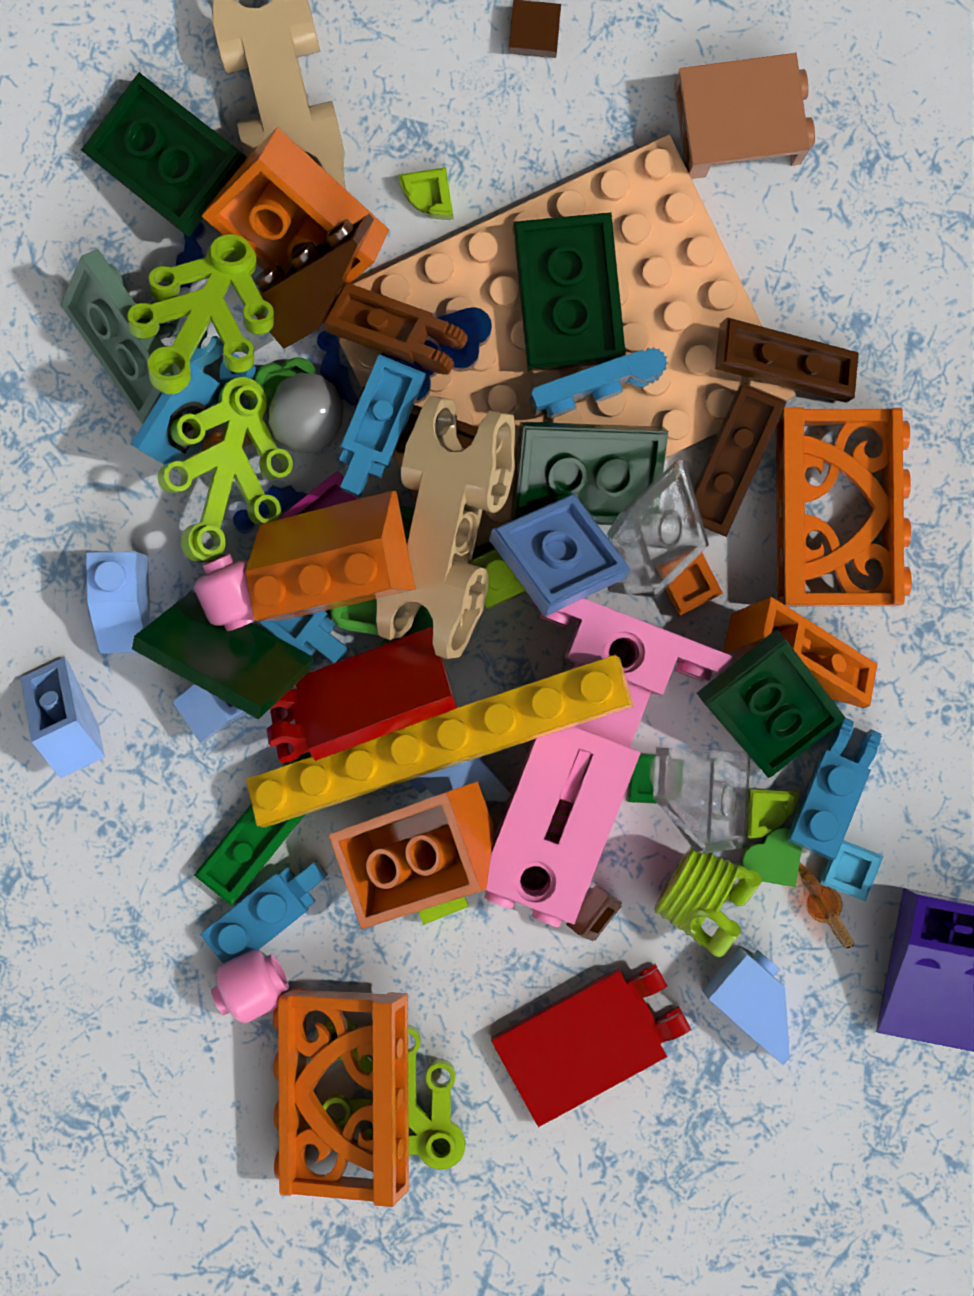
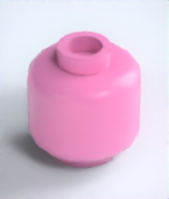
M230 553L202 565L206 574L195 581L194 590L210 624L214 626L224 625L226 631H231L254 621L245 574L249 560L241 559L233 562Z
M253 949L219 966L216 973L218 986L211 989V994L216 1007L223 1016L231 1013L238 1022L249 1023L278 1008V999L284 994V991L289 989V985L283 968L275 955L270 954L266 956L262 951Z

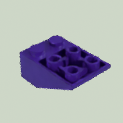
M903 888L877 1022V1033L974 1052V901Z

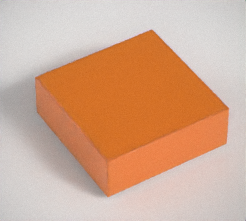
M702 551L656 573L678 616L723 594Z

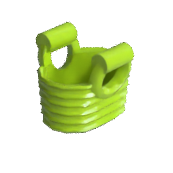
M691 845L666 883L656 902L654 911L656 914H661L663 919H668L670 924L676 925L678 930H683L686 935H690L694 941L707 948L711 954L722 957L740 935L741 929L738 923L729 920L720 911V908L725 900L731 901L736 906H745L761 885L762 879L756 871L747 870L745 867L738 865V863H731L729 859L724 860L721 856H715L713 852H706L704 848L699 849L696 845ZM736 878H739L740 880L738 881V883L735 885L733 889H731ZM706 918L711 919L719 926L712 937L702 929Z

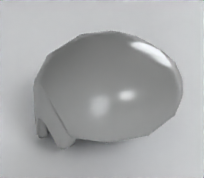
M299 373L283 380L277 386L269 407L268 423L275 439L290 450L310 454L319 452L326 446H330L337 437L342 426L343 401L333 383L317 374Z

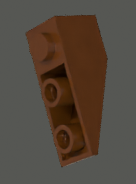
M370 213L353 224L348 219L341 221L326 234L324 242L317 246L312 241L304 244L291 255L288 264L280 268L277 263H274L255 278L254 283L263 300L272 305L274 310V325L269 332L283 349L317 331L322 325L339 295L374 221ZM260 314L255 315L259 320L266 318Z

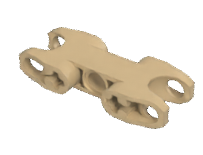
M213 0L212 23L225 72L230 74L249 69L260 118L237 123L244 155L248 157L278 127L345 188V150L333 101L309 106L298 62V57L321 52L308 0H271V2L260 8H247L236 2V0Z
M429 396L406 443L401 467V479L404 487L419 491L407 544L416 590L378 598L376 622L380 637L389 640L403 638L407 631L410 630L418 609L423 605L428 609L433 619L435 655L452 659L459 658L462 655L483 612L489 584L488 572L485 568L472 565L471 560L482 510L493 513L498 512L504 506L509 495L515 469L514 415L488 411L479 425L472 444L464 449L457 439V410L455 408V401L443 397Z

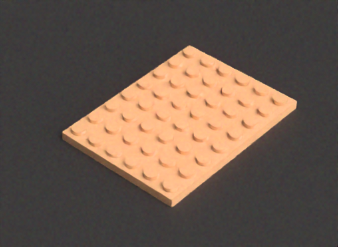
M670 134L353 284L431 312L433 317L463 329L468 336V340L461 350L441 345L430 336L427 337L424 345L444 352L452 358L454 366L450 374L442 375L426 370L417 362L412 364L337 336L361 388L366 386L378 355H382L426 373L425 380L415 402L417 406L423 407L429 396L454 400L457 420L478 428L488 411L514 415L515 468L520 422L664 427L669 431L665 459L718 434L740 381L783 398L786 401L796 396L793 389L715 369L719 327L723 320L728 317L762 326ZM612 212L626 355L640 350L646 351L647 348H660V351L664 352V355L667 356V369L663 371L661 377L659 376L658 381L655 380L653 384L650 382L648 386L639 389L626 383L621 385L622 393L607 400L595 402L594 397L590 396L576 401V409L562 416L549 419L546 412L534 416L529 402L533 388L596 365L527 372L513 222ZM395 452L393 456L401 470L404 455ZM515 469L509 495L504 506L495 513L482 510L474 550L490 543L489 537L492 529L512 521L511 510ZM410 489L416 502L419 491Z

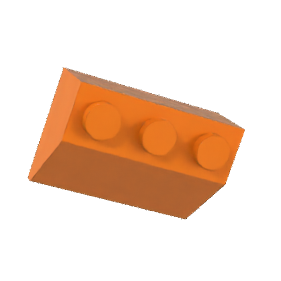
M278 127L247 157L202 214V217L222 235L234 234L246 239L256 254V264L265 270L274 263H277L280 268L288 264L291 255L310 241L315 246L324 242L326 234L341 221L348 219L353 224L370 213L374 221L345 283H351L375 262L390 230Z
M392 490L260 524L245 570L254 621H284L416 590L397 492Z
M478 781L329 834L361 929L487 889L495 828Z

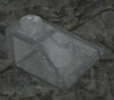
M676 460L622 510L607 532V538L631 568L625 579L607 587L609 592L656 598L709 545L684 460Z
M656 747V756L650 767V779L654 785L653 798L695 852L712 853L746 848L751 758L745 751Z

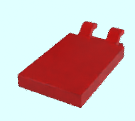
M433 628L424 629L306 674L296 684V689L289 690L269 709L272 725L266 729L268 744L270 747L276 746L280 763L291 762L307 752H310L313 759L317 761L457 709L444 659L435 655Z
M656 963L628 979L624 978L618 967L491 1037L495 1050L538 1128L667 1058L661 1043L677 1039L691 1031L689 1023L679 1006L655 1019L645 1002V997L654 995L667 987Z

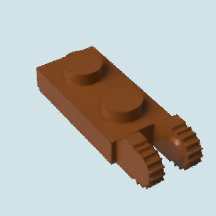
M348 282L344 284L323 321L326 332L412 364L417 362L424 369L442 375L450 374L454 362L444 352L424 345L427 337L430 336L441 345L460 350L468 340V336L463 329L433 317L431 312Z

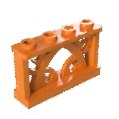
M784 407L776 425L777 600L787 607H895L904 605L905 596L910 595L912 576L910 568L904 567V547H909L911 523L909 518H904V499H907L910 495L911 476L908 469H903V450H907L910 444V424L908 421H903L902 408L804 409V407ZM804 426H842L834 446L822 440L804 436ZM867 427L879 435L881 438V451L876 458H870L865 454L864 446L867 441L858 444L852 451L851 456L844 452L846 441L854 430ZM824 463L828 464L829 469L821 485L813 486L807 482L805 472L808 468H816L820 475L823 471ZM881 469L882 486L872 475L873 473L878 472ZM839 472L860 490L872 508L859 530L842 546H840L834 530L825 521L805 514V503L825 495L833 487ZM882 530V546L871 543ZM817 531L823 535L829 547L830 553L824 556V546L822 543H820L817 550H811L807 547L806 537L810 532ZM869 559H876L882 567V580L871 590L858 588L849 579L845 564L852 560L853 567L859 574L869 576L866 572L865 564ZM835 571L837 581L844 593H805V581Z
M294 988L279 997L278 1008L274 1009L273 1025L275 1030L278 1031V1052L274 1058L273 1073L275 1079L279 1080V1100L274 1109L273 1120L275 1128L279 1130V1150L274 1160V1174L279 1179V1194L282 1196L294 1194L374 1202L375 1206L393 1207L409 1191L408 993L389 992L387 994ZM314 1010L325 1013L332 1020L338 1038L332 1041L328 1028L323 1024L316 1023L314 1025L318 1030V1038L315 1041L308 1039L306 1036V1015ZM342 1011L372 1013L373 1023L349 1031ZM358 1047L359 1062L363 1060L364 1055H371L373 1057L372 1072H365L360 1068L353 1049ZM341 1056L345 1068L352 1079L363 1088L373 1091V1103L361 1107L352 1114L344 1130L325 1111L313 1091L325 1071ZM307 1057L313 1058V1059L307 1064ZM362 1120H367L373 1124V1138L367 1137L363 1130L359 1133L358 1140L354 1138L358 1124ZM307 1144L315 1145L318 1148L319 1157L316 1162L324 1160L331 1153L332 1149L338 1153L336 1164L331 1172L316 1174L308 1168ZM350 1161L361 1168L373 1172V1179L342 1175Z

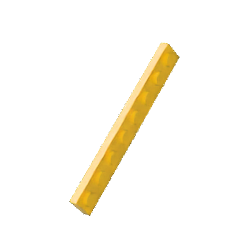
M613 655L458 707L457 709L317 761L310 757L247 778L246 783L257 827H268L634 707L620 657Z

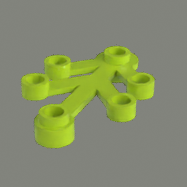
M234 234L222 235L213 241L205 258L174 267L160 266L153 269L149 274L150 293L160 302L153 304L139 303L129 309L127 313L129 331L132 335L141 339L155 336L159 331V324L189 315L173 345L156 349L148 358L149 380L160 392L164 394H177L189 384L191 380L190 359L210 322H212L223 344V361L226 368L233 372L242 373L248 371L253 366L254 346L248 339L243 337L224 300V296L232 284L244 305V327L252 334L262 335L268 333L273 328L274 310L270 303L263 300L251 277L256 269V254L248 241L243 237ZM209 278L203 289L178 296L180 285ZM163 281L172 283L168 286L158 285V283ZM260 314L266 318L257 320L251 316ZM142 318H147L151 320L150 322L144 324L136 322L137 320ZM235 352H243L246 354V356L237 358L232 356L231 354ZM168 373L176 374L174 376H164Z
M237 377L228 381L220 391L218 404L196 415L186 414L178 417L171 424L170 432L173 440L181 446H190L200 442L204 438L206 430L226 422L221 442L182 462L174 461L165 464L160 468L157 476L158 483L164 491L178 493L188 489L194 478L214 469L200 523L188 526L181 536V548L184 554L194 562L202 563L215 560L221 556L225 549L226 539L220 528L233 479H235L248 505L247 514L254 524L260 525L278 520L281 514L279 501L272 495H265L242 448L246 432L261 457L259 468L266 478L276 480L288 476L293 468V460L286 450L277 449L263 420L267 408L264 390L256 381L247 377ZM241 393H244L249 399L250 408L248 410L240 404L239 398ZM184 422L190 423L194 429V435L191 439L187 438L182 432ZM273 456L277 457L281 462L279 472L274 471L271 466ZM171 469H176L181 475L179 486L173 485L169 479ZM261 502L266 503L269 508V515L266 519L259 513ZM205 532L209 533L213 539V547L210 550L206 549L202 544V536Z
M331 1019L323 1024L331 1034L337 1033ZM346 1019L349 1031L356 1029L355 1025ZM408 1025V1034L412 1035L415 1039L414 1046L408 1049L409 1127L415 1132L409 1134V1155H419L422 1161L431 1168L438 1170L449 1169L462 1159L466 1147L465 1135L462 1129L451 1121V1088L455 1083L456 1071L452 1063L445 1059L435 1060L428 1066L426 1083L433 1090L432 1116L430 1118L416 1104V1053L420 1048L421 1035L417 1028ZM358 1047L353 1049L360 1068L365 1072H372L373 1060L368 1055H364L363 1060L359 1062ZM443 1068L449 1072L450 1079L442 1084L437 1083L432 1078V1072L435 1069ZM333 1094L325 1100L323 1108L342 1127L358 1109L373 1103V1099H348L343 1094ZM333 1103H339L345 1108L346 1114L341 1118H335L330 1115L328 1106ZM373 1128L364 1130V1134L369 1138H373ZM438 1138H443L449 1142L450 1148L444 1153H439L433 1149L432 1142Z

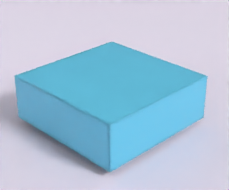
M843 840L836 860H825L817 882L866 902L884 856Z

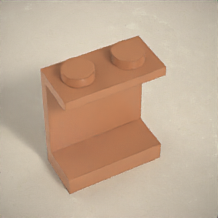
M797 52L679 68L674 89L684 162L691 179L706 177L711 165L790 155L791 166L801 165L810 147H814V122L812 117L805 116L803 102L808 97V77L805 69L799 70Z

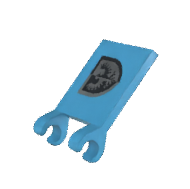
M205 331L190 359L191 380L189 384L177 394L162 393L130 444L164 465L174 461L182 462L198 454L213 428L206 430L205 436L200 442L190 446H181L171 436L170 429L173 421L186 414L196 415L218 404L220 391L228 381L237 377H247L254 380L257 368L253 365L248 371L235 374V372L226 368L223 360L220 366L219 382L202 371V368L216 361L223 353V344L217 336H213L209 344L201 348L203 340L207 338V331ZM232 353V354H231V355L234 356V357L240 358V357H239L238 355H236L235 353ZM184 422L182 432L187 438L191 439L194 435V429L190 423Z

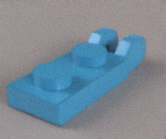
M647 348L646 351L640 350L626 356L624 355L537 386L532 389L529 397L534 416L545 412L549 419L562 416L576 409V401L590 396L594 397L595 402L607 400L622 393L621 385L626 383L639 389L648 386L650 382L653 384L655 380H659V376L661 377L663 371L667 369V356L664 355V352L660 351V348Z
M848 718L836 726L827 749L821 752L786 841L828 860H836L871 772V769L868 767L875 758L882 737L881 733L870 729L860 743V748L854 762L840 756L853 732L854 721Z

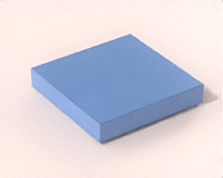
M574 493L492 529L489 537L490 542L545 617L625 579L631 569Z

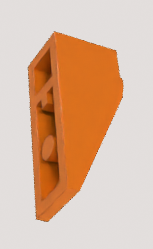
M768 597L731 614L723 653L733 656L731 661L736 662L778 629L831 699L860 708H866L871 705L878 664L773 597Z

